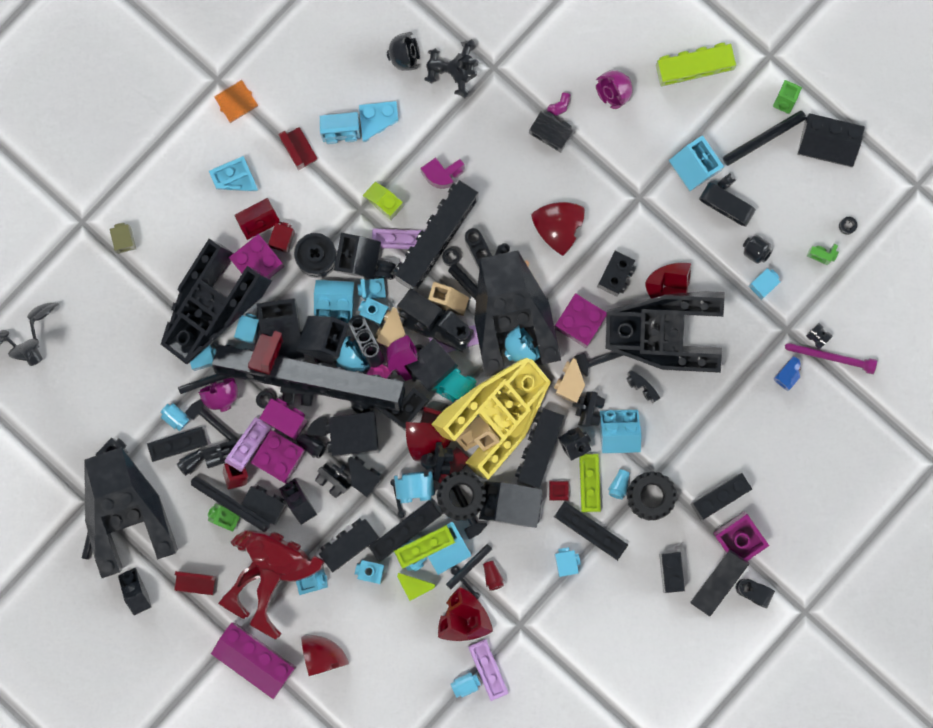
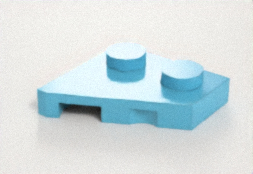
M396 101L359 105L363 142L368 141L372 136L381 133L385 128L399 121Z
M244 156L209 171L213 183L218 190L258 191Z

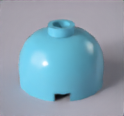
M516 327L505 338L506 351L504 353L510 361L514 360L517 362L524 358L536 361L541 357L538 347L534 348L531 342L534 341L524 328Z
M350 336L345 337L339 358L336 360V366L352 372L366 371L370 366L357 341L354 340L352 342L349 340Z

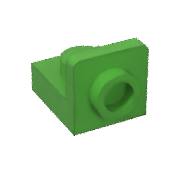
M784 80L773 107L790 114L802 87Z
M834 244L830 248L829 253L821 246H812L808 251L807 257L828 265L831 261L834 262L839 253V251H836L838 245Z
M216 503L208 512L209 522L232 532L240 518L235 513Z

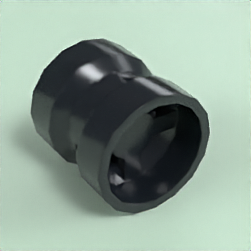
M820 323L806 335L809 340L815 342V346L818 349H821L833 337L829 332H825Z

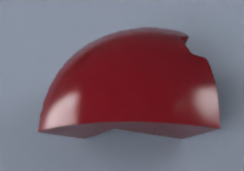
M558 202L537 209L531 214L536 230L543 240L553 250L564 256L576 240L574 234L576 229L583 224L585 209L574 203Z
M673 263L651 273L645 282L646 291L650 298L665 294L687 293L691 279V263Z
M406 422L408 450L412 459L420 462L424 454H434L436 442H442V447L446 448L452 441L442 437L432 426V423Z
M459 587L446 602L449 607L445 616H440L438 638L449 641H467L493 632L489 616L481 603L469 591Z
M317 635L301 637L308 676L349 664L344 651L332 640Z

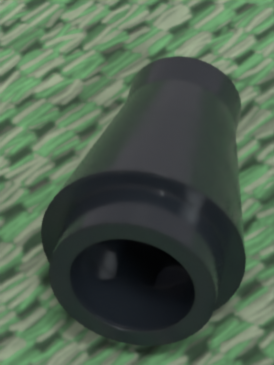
M301 434L297 440V444L305 449L313 458H321L327 448L323 441L306 436L305 434Z
M198 449L196 452L179 459L176 465L187 476L188 474L191 475L205 458L201 450Z

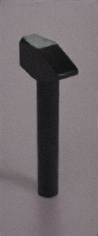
M612 351L587 360L586 354L582 353L574 356V359L577 360L580 371L587 377L589 367L624 355Z
M201 399L192 403L185 413L190 418L195 420L200 415L229 441L238 440L232 432L203 408L204 404Z
M460 486L453 487L452 490L461 508L468 506L469 504ZM473 517L468 519L470 526L465 528L464 531L468 539L479 535L487 526V523L478 524L476 518Z

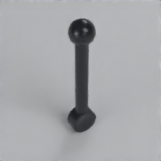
M392 479L390 484L393 486L396 498L395 481ZM396 498L398 518H403L405 513L402 511L400 499Z
M456 567L451 568V574L456 575L458 569ZM462 579L461 582L464 584V586L471 592V594L476 599H479L480 594L478 592H475L470 587V585L464 579Z

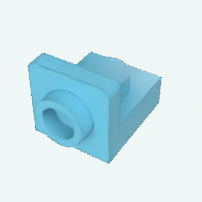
M384 278L360 279L361 284H357L358 295H362L363 300H366L367 297L370 299L386 298Z
M323 569L309 578L296 581L299 595L328 587V579Z

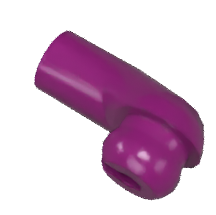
M563 92L560 102L550 104L547 107V111L554 116L565 113L571 95Z

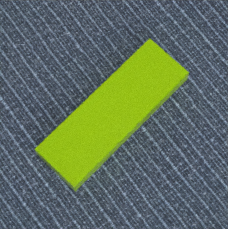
M585 454L579 457L581 512H601L599 454Z
M446 525L395 550L394 553L403 569L454 544L455 541Z

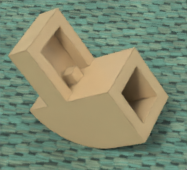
M481 417L475 418L470 423V426L456 439L465 451L475 445H478L485 451L500 442L498 435Z

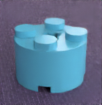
M424 471L406 473L399 479L398 475H395L396 498L400 499L401 503L412 502V498H420V501L431 500L432 495H435L433 472L429 471V475H425Z

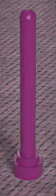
M791 343L785 345V349L788 351L860 367L868 374L874 375L876 370V359L869 358L863 361Z

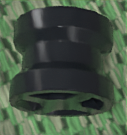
M378 260V270L375 272V276L393 280V270L396 268V264Z

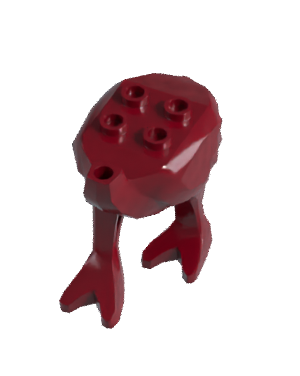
M244 530L232 539L231 544L237 547L239 551H247L253 562L240 573L234 586L223 596L218 604L242 619L248 618L250 613L239 601V593L249 582L261 578L257 588L258 608L249 625L271 638L277 639L282 633L270 621L267 609L280 581L295 582L309 578L321 570L325 561L317 556H313L310 560L305 552L300 549L301 545L294 541L286 542L283 540L284 536L275 531L268 533Z

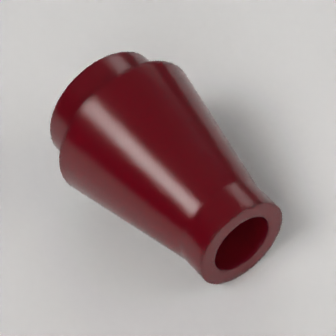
M494 561L484 563L486 587L489 588V591L504 587L503 582L505 580Z

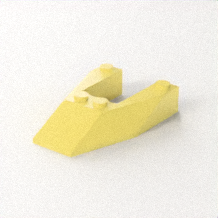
M521 359L479 384L447 407L432 423V426L442 437L455 441L475 417L479 415L498 435L500 442L485 451L479 447L465 463L477 476L489 480L526 437L551 381L532 359Z

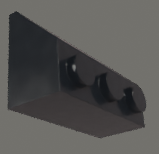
M809 113L804 122L797 155L853 167L861 146L865 126Z

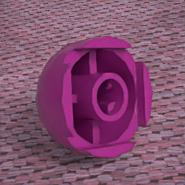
M610 70L596 79L598 80V84L595 85L597 93L604 103L608 101L612 105L610 108L618 109L630 100L632 84L630 78L618 70Z
M234 378L223 379V382L212 383L198 392L203 404L207 408L212 410L220 409V412L231 409V404L238 398V388Z

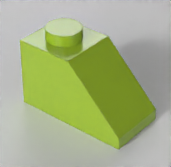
M374 182L363 194L364 198L390 220L404 207L403 202L377 182Z

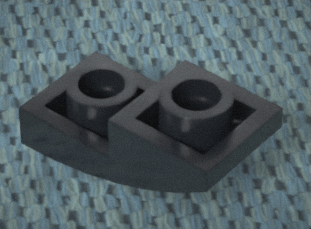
M632 370L627 373L628 377L626 380L631 388L634 387L636 390L643 387L644 391L642 393L647 401L650 400L654 403L660 399L653 386L641 375Z

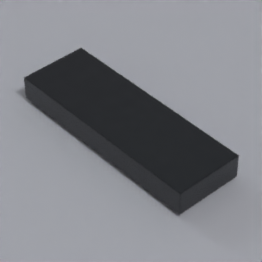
M199 427L147 443L152 462H156L208 446L203 427Z

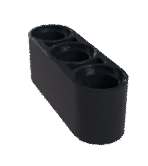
M708 182L699 197L702 203L744 227L748 225L756 211L750 204L711 182Z
M471 228L465 233V244L479 270L480 259L476 256L477 252L484 251L487 257L492 256L478 229ZM469 235H477L478 241L470 242L468 240Z
M361 315L353 316L349 320V327L370 367H379L382 365L384 357L365 318Z

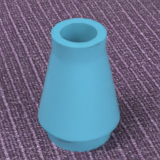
M619 469L618 474L608 488L611 497L622 500L627 495L629 472Z

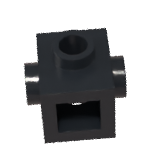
M579 427L571 429L558 437L564 453L571 461L591 451L589 445L591 439L587 432H582Z

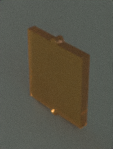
M242 80L214 96L220 106V111L224 112L230 123L258 107V104L252 97V91L247 89Z

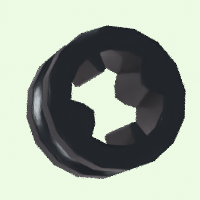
M729 173L717 184L726 190L736 179H732V174Z
M845 217L839 222V230L845 235L855 232L858 226L857 221L853 217ZM846 221L853 225L850 230L844 228Z
M452 248L446 249L442 255L444 264L450 267L459 262V253ZM448 253H453V256H456V260L453 259V262H449L445 256H449Z
M266 391L260 392L256 397V403L262 409H265L267 406L266 403L261 405L262 401L260 398L262 396L268 395L269 401L270 399L274 400L273 396Z

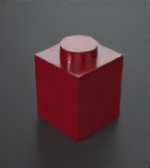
M285 222L275 223L268 243L269 247L288 253L295 234L294 229L291 228L292 225Z
M227 463L224 464L223 476L228 490L247 485L248 474L245 467L242 471H239Z

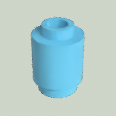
M174 403L172 405L167 404L160 412L163 414L161 419L174 430L181 431L190 420L187 418V414Z
M471 672L455 679V682L451 683L456 698L460 696L463 698L478 691V686L481 685L477 675H472Z

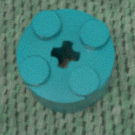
M456 368L436 385L433 390L437 389L436 393L454 402L474 389L477 380L468 375L466 377L461 375V371Z

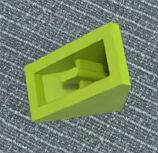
M401 573L397 575L409 601L434 589L436 585Z

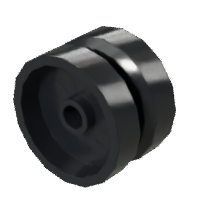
M310 233L299 239L295 246L294 258L303 274L311 278H322L334 270L337 251L329 237L322 233ZM318 253L319 257H313V255Z

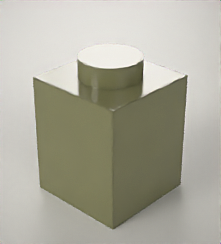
M118 223L114 225V228L109 229L116 253L119 254L136 249L132 229L128 224Z

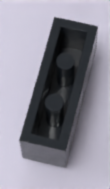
M740 473L690 505L701 521L753 489L743 473Z
M359 518L351 524L353 527L348 532L343 530L336 536L337 540L332 544L327 542L320 548L319 556L325 561V564L332 573L380 538L366 519L362 521Z

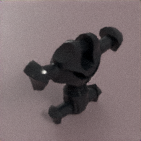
M472 39L461 42L463 46L462 53H458L450 62H445L444 59L437 60L440 51L436 48L429 50L430 59L426 64L428 76L424 80L432 84L436 81L435 73L443 74L445 72L451 74L455 83H458V90H455L454 94L466 99L470 92L465 88V83L477 76V71L473 70L474 67L478 66L479 61L469 55L470 50L476 47L475 42Z

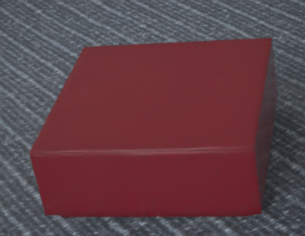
M549 481V501H569V481Z

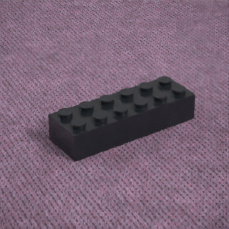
M460 180L457 184L453 183L448 190L447 199L443 198L437 207V214L430 216L426 223V230L420 231L416 237V245L414 247L410 246L405 254V261L403 263L399 262L394 270L396 272V281L408 289L411 288L417 292L478 201L479 192Z

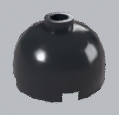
M412 32L395 36L389 44V50H387L388 60L397 69L402 71L416 70L420 65L416 64V58L420 59V51L416 38L410 36L413 34Z

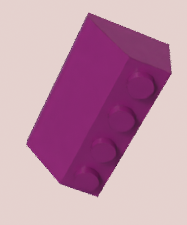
M235 622L230 623L211 652V655L273 700L296 669L293 664Z

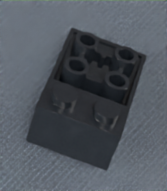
M296 299L257 303L261 334L272 337L274 331L282 333L283 343L277 356H286L290 359L304 358V353L296 351L301 337Z

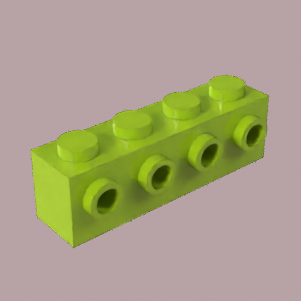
M725 43L716 44L714 48L709 49L701 47L692 53L683 51L674 57H670V55L662 56L656 63L661 87L732 71L736 67L732 45H726Z

